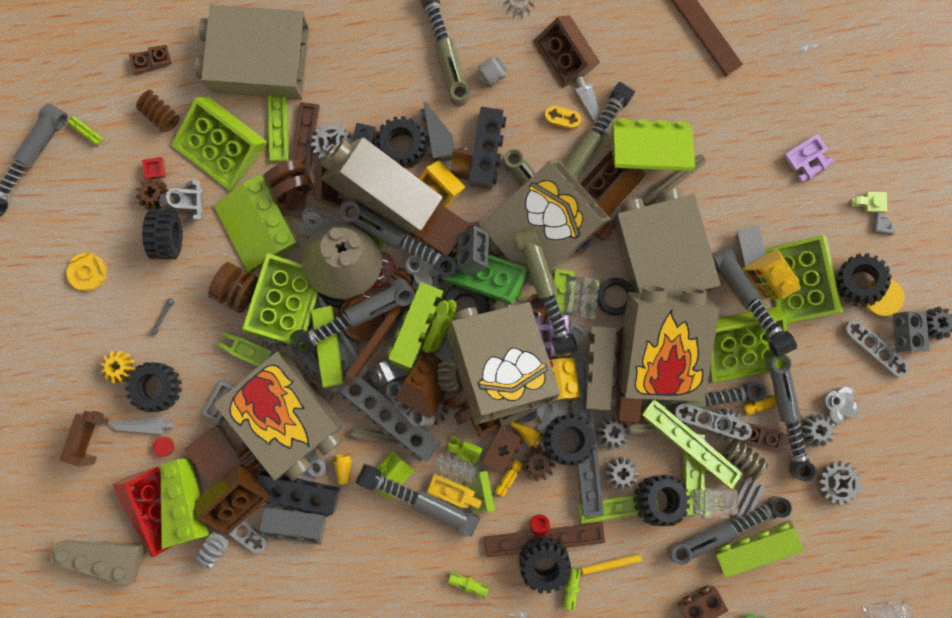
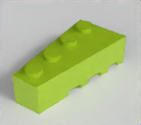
M420 282L417 292H414L415 297L410 309L406 310L402 321L404 323L402 328H398L394 338L397 340L394 346H390L386 355L389 357L388 364L407 372H411L424 339L431 327L432 320L437 313L436 308L439 302H441L443 295L442 290Z
M190 458L176 459L161 464L162 549L209 536L207 524L196 518L195 501L200 497L193 462Z

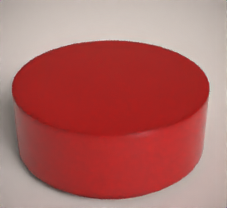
M160 437L153 444L154 453L160 457L171 455L175 448L173 440L169 437Z
M541 514L533 516L530 520L531 532L537 536H543L548 533L550 529L549 519Z

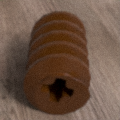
M152 90L145 91L136 103L137 110L142 112L161 132L173 129L180 121V116L175 115V111L170 110L169 105H164V101L159 100L158 95H153L154 92Z

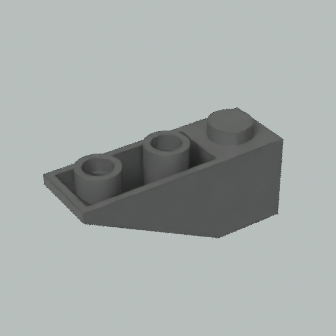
M423 102L424 109H421L422 121L426 120L427 127H424L425 138L430 139L431 145L427 146L429 158L433 157L434 163L438 160L440 162L452 160L453 148H455L453 135L427 102Z

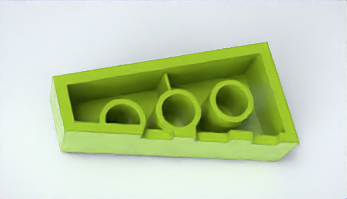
M789 520L767 530L760 531L750 537L740 538L738 542L733 544H723L716 550V556L727 578L803 552L804 549L792 520Z

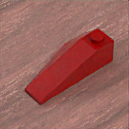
M159 467L133 474L112 484L121 506L150 556L155 557L169 549L170 547L162 549L161 472Z

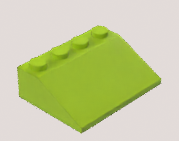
M209 96L195 98L171 146L229 191H232L259 158L267 141Z
M625 118L612 120L610 144L615 168L695 171L693 131L690 123L681 120L677 122H668L666 120L648 121L646 119L633 121Z
M261 174L244 182L214 204L231 241L249 273L262 266L267 253L280 257L300 246L279 204L274 203L270 195L271 189L266 186Z
M820 235L765 249L767 255L778 248L798 278L801 287L800 290L783 299H774L776 307H779L786 314L787 324L844 313L826 236Z
M269 253L266 254L241 332L291 345L289 339L294 331L299 329L307 331L312 315L311 310L314 308L318 291L308 282L302 264Z
M779 307L766 309L769 310L768 314L773 316V321H777L776 325L782 331H787L786 314ZM753 312L718 318L709 371L712 383L770 372L765 365L766 358L772 354L768 345V334H765V330L760 327L761 324L757 323V318L753 317ZM779 358L775 362L776 368L781 366Z

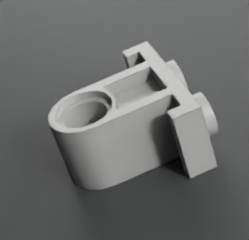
M192 180L185 184V188L189 189L173 188L160 196L159 203L164 210L189 213L190 217L186 218V222L194 223L201 219L203 208L200 201L202 197L200 181ZM170 196L174 198L175 204L170 201Z
M388 361L379 363L367 372L368 381L375 389H379L392 381L410 374V372L388 364Z

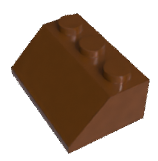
M570 15L557 17L533 40L562 88L575 82L576 78L585 76L600 63Z
M611 149L580 185L602 210L610 216L646 174L642 169L615 168Z
M423 351L395 399L431 419L446 392L441 390L437 379L438 365L442 360L433 353Z
M236 464L195 501L196 518L228 535L270 497L252 472Z

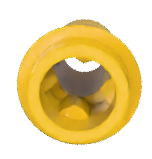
M350 454L334 455L332 462L337 477V484H348L352 464Z

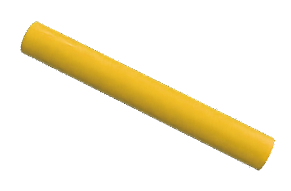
M637 554L582 567L583 575L639 563L642 562L641 555Z

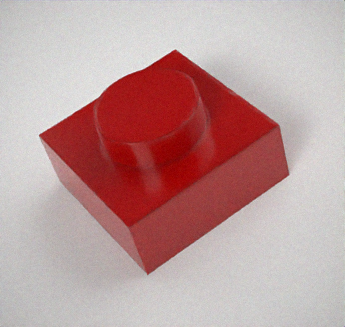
M162 157L142 160L144 179L166 177L164 159Z

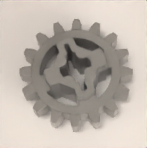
M328 122V127L321 124L322 130L315 129L317 136L312 135L311 137L315 141L311 143V147L316 148L313 153L314 155L319 154V160H322L323 156L333 145L329 146V141L332 143L335 141V146L339 145L342 138L348 143L352 142V139H350L351 133H345V126L339 128V123L332 126L331 122ZM320 140L324 143L322 150L319 146Z
M838 461V464L830 462L831 467L824 466L825 473L819 472L822 479L817 480L818 483H822V486L818 488L819 491H824L822 497L829 498L830 503L836 502L837 505H842L843 502L849 505L850 499L856 501L857 497L855 494H862L858 488L864 486V484L859 483V480L863 477L856 475L858 469L852 468L850 463L844 464L843 461ZM837 470H844V471H846V472H845V473L842 472L841 474H839V473H837L836 471H837ZM840 492L844 494V496H836V495H835V494H838V493H840Z

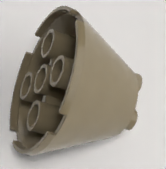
M336 222L318 229L308 239L303 250L302 265L308 282L319 293L334 299H351V297L367 292L375 284L382 268V254L380 246L373 235L352 223Z

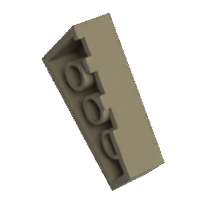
M591 326L588 330L585 409L609 411L611 407H614L615 397L612 395V387H615L613 367L616 366V355H614L617 345L616 328Z
M64 540L56 543L50 563L128 586L136 581L146 547L143 543Z

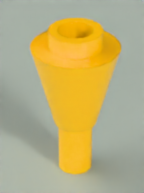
M516 420L509 423L530 449L533 446L537 448L542 442L541 432L523 426Z

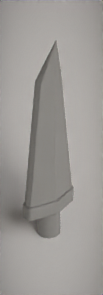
M581 76L575 80L579 88L574 91L595 124V121H598V116L602 114L592 84H585ZM606 129L604 134L609 137L608 132H607V129Z
M164 415L107 424L116 431L163 435L164 429H174L175 426L174 421H165Z

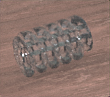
M442 450L436 463V475L439 476L443 472V477L448 478L451 474L452 481H455L458 477V482L463 483L466 479V485L470 486L477 477L480 463L473 467V460H471L467 465L466 458L458 462V455L452 460L451 453L449 452L444 457Z

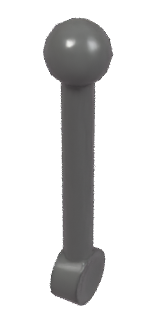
M171 298L167 300L163 313L156 326L151 330V334L154 336L158 333V328L170 306L174 305V300Z

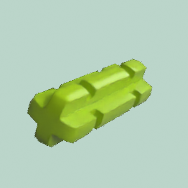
M75 116L68 120V125L94 145L98 146L103 141L100 135Z

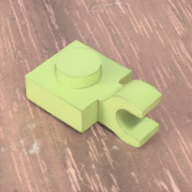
M866 192L864 196L852 198L851 206L865 207V212L885 213L887 212V192Z

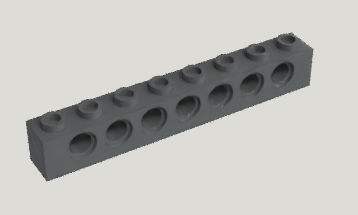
M306 356L302 361L306 364L305 369L313 375L317 373L321 376V372L311 356ZM361 377L356 379L351 387L346 386L336 393L343 400L347 397L352 401L350 405L358 412L363 410L367 414L365 418L371 423H379L382 426L380 430L390 437L391 434L398 439L396 443L403 449L407 447L413 451L411 455L419 462L422 459L428 461L442 443L423 427L413 426L390 400ZM359 386V395L353 397L351 394L352 388ZM370 398L375 400V406L372 409H368L366 406V402ZM387 410L390 411L391 418L388 421H383L381 418L382 413ZM400 423H405L406 431L403 434H399L396 430L397 425ZM419 435L422 438V443L420 446L415 447L412 444V438Z

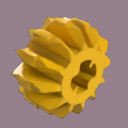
M119 350L117 353L111 351L110 356H103L106 362L100 363V366L104 367L100 373L106 374L105 380H111L112 383L117 384L118 381L125 383L126 378H131L129 372L136 370L131 367L135 363L134 360H129L131 355L128 353L124 354V351Z

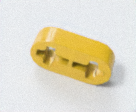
M550 106L545 112L546 122L553 126L574 130L579 127L581 122L578 112L566 108ZM553 111L556 112V116H559L555 117L554 120L551 119V115H548L552 114ZM571 116L575 117L574 120L577 121L574 122L573 125L569 124L570 121L567 120L570 119Z

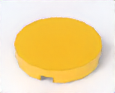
M91 253L77 254L70 260V264L66 269L67 280L71 286L86 292L96 290L102 286L107 275L106 264L100 257Z
M891 279L890 287L882 300L876 301L875 305L872 306L867 304V310L880 317L891 316L897 313L904 302V292L901 286ZM871 281L866 289L875 286V281Z

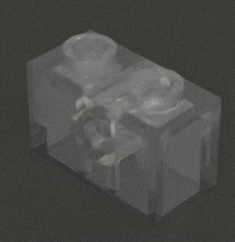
M728 488L693 489V514L701 515L702 519H714V515H718V518H730V515L738 514V490Z

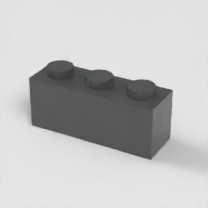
M273 506L264 509L259 531L263 538L322 545L326 525L325 515H318V512L314 511L302 513L298 509L287 511Z

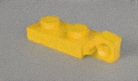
M434 473L427 493L461 508H469L471 505L479 509L483 502V499L474 496L475 491L471 490V488L437 473Z

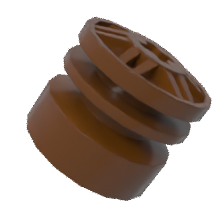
M226 262L215 274L209 287L208 298L220 304L227 301L226 305L228 308H233L237 313H242L250 304L258 277L251 275L247 271L241 274V268Z

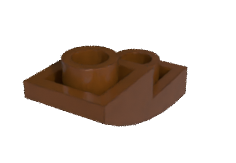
M167 45L149 47L148 51L129 54L134 75L157 70L172 64Z
M453 148L451 173L456 178L469 180L473 151H469L467 148Z
M747 423L752 429V434L748 439L741 440V442L780 452L784 437L783 432Z

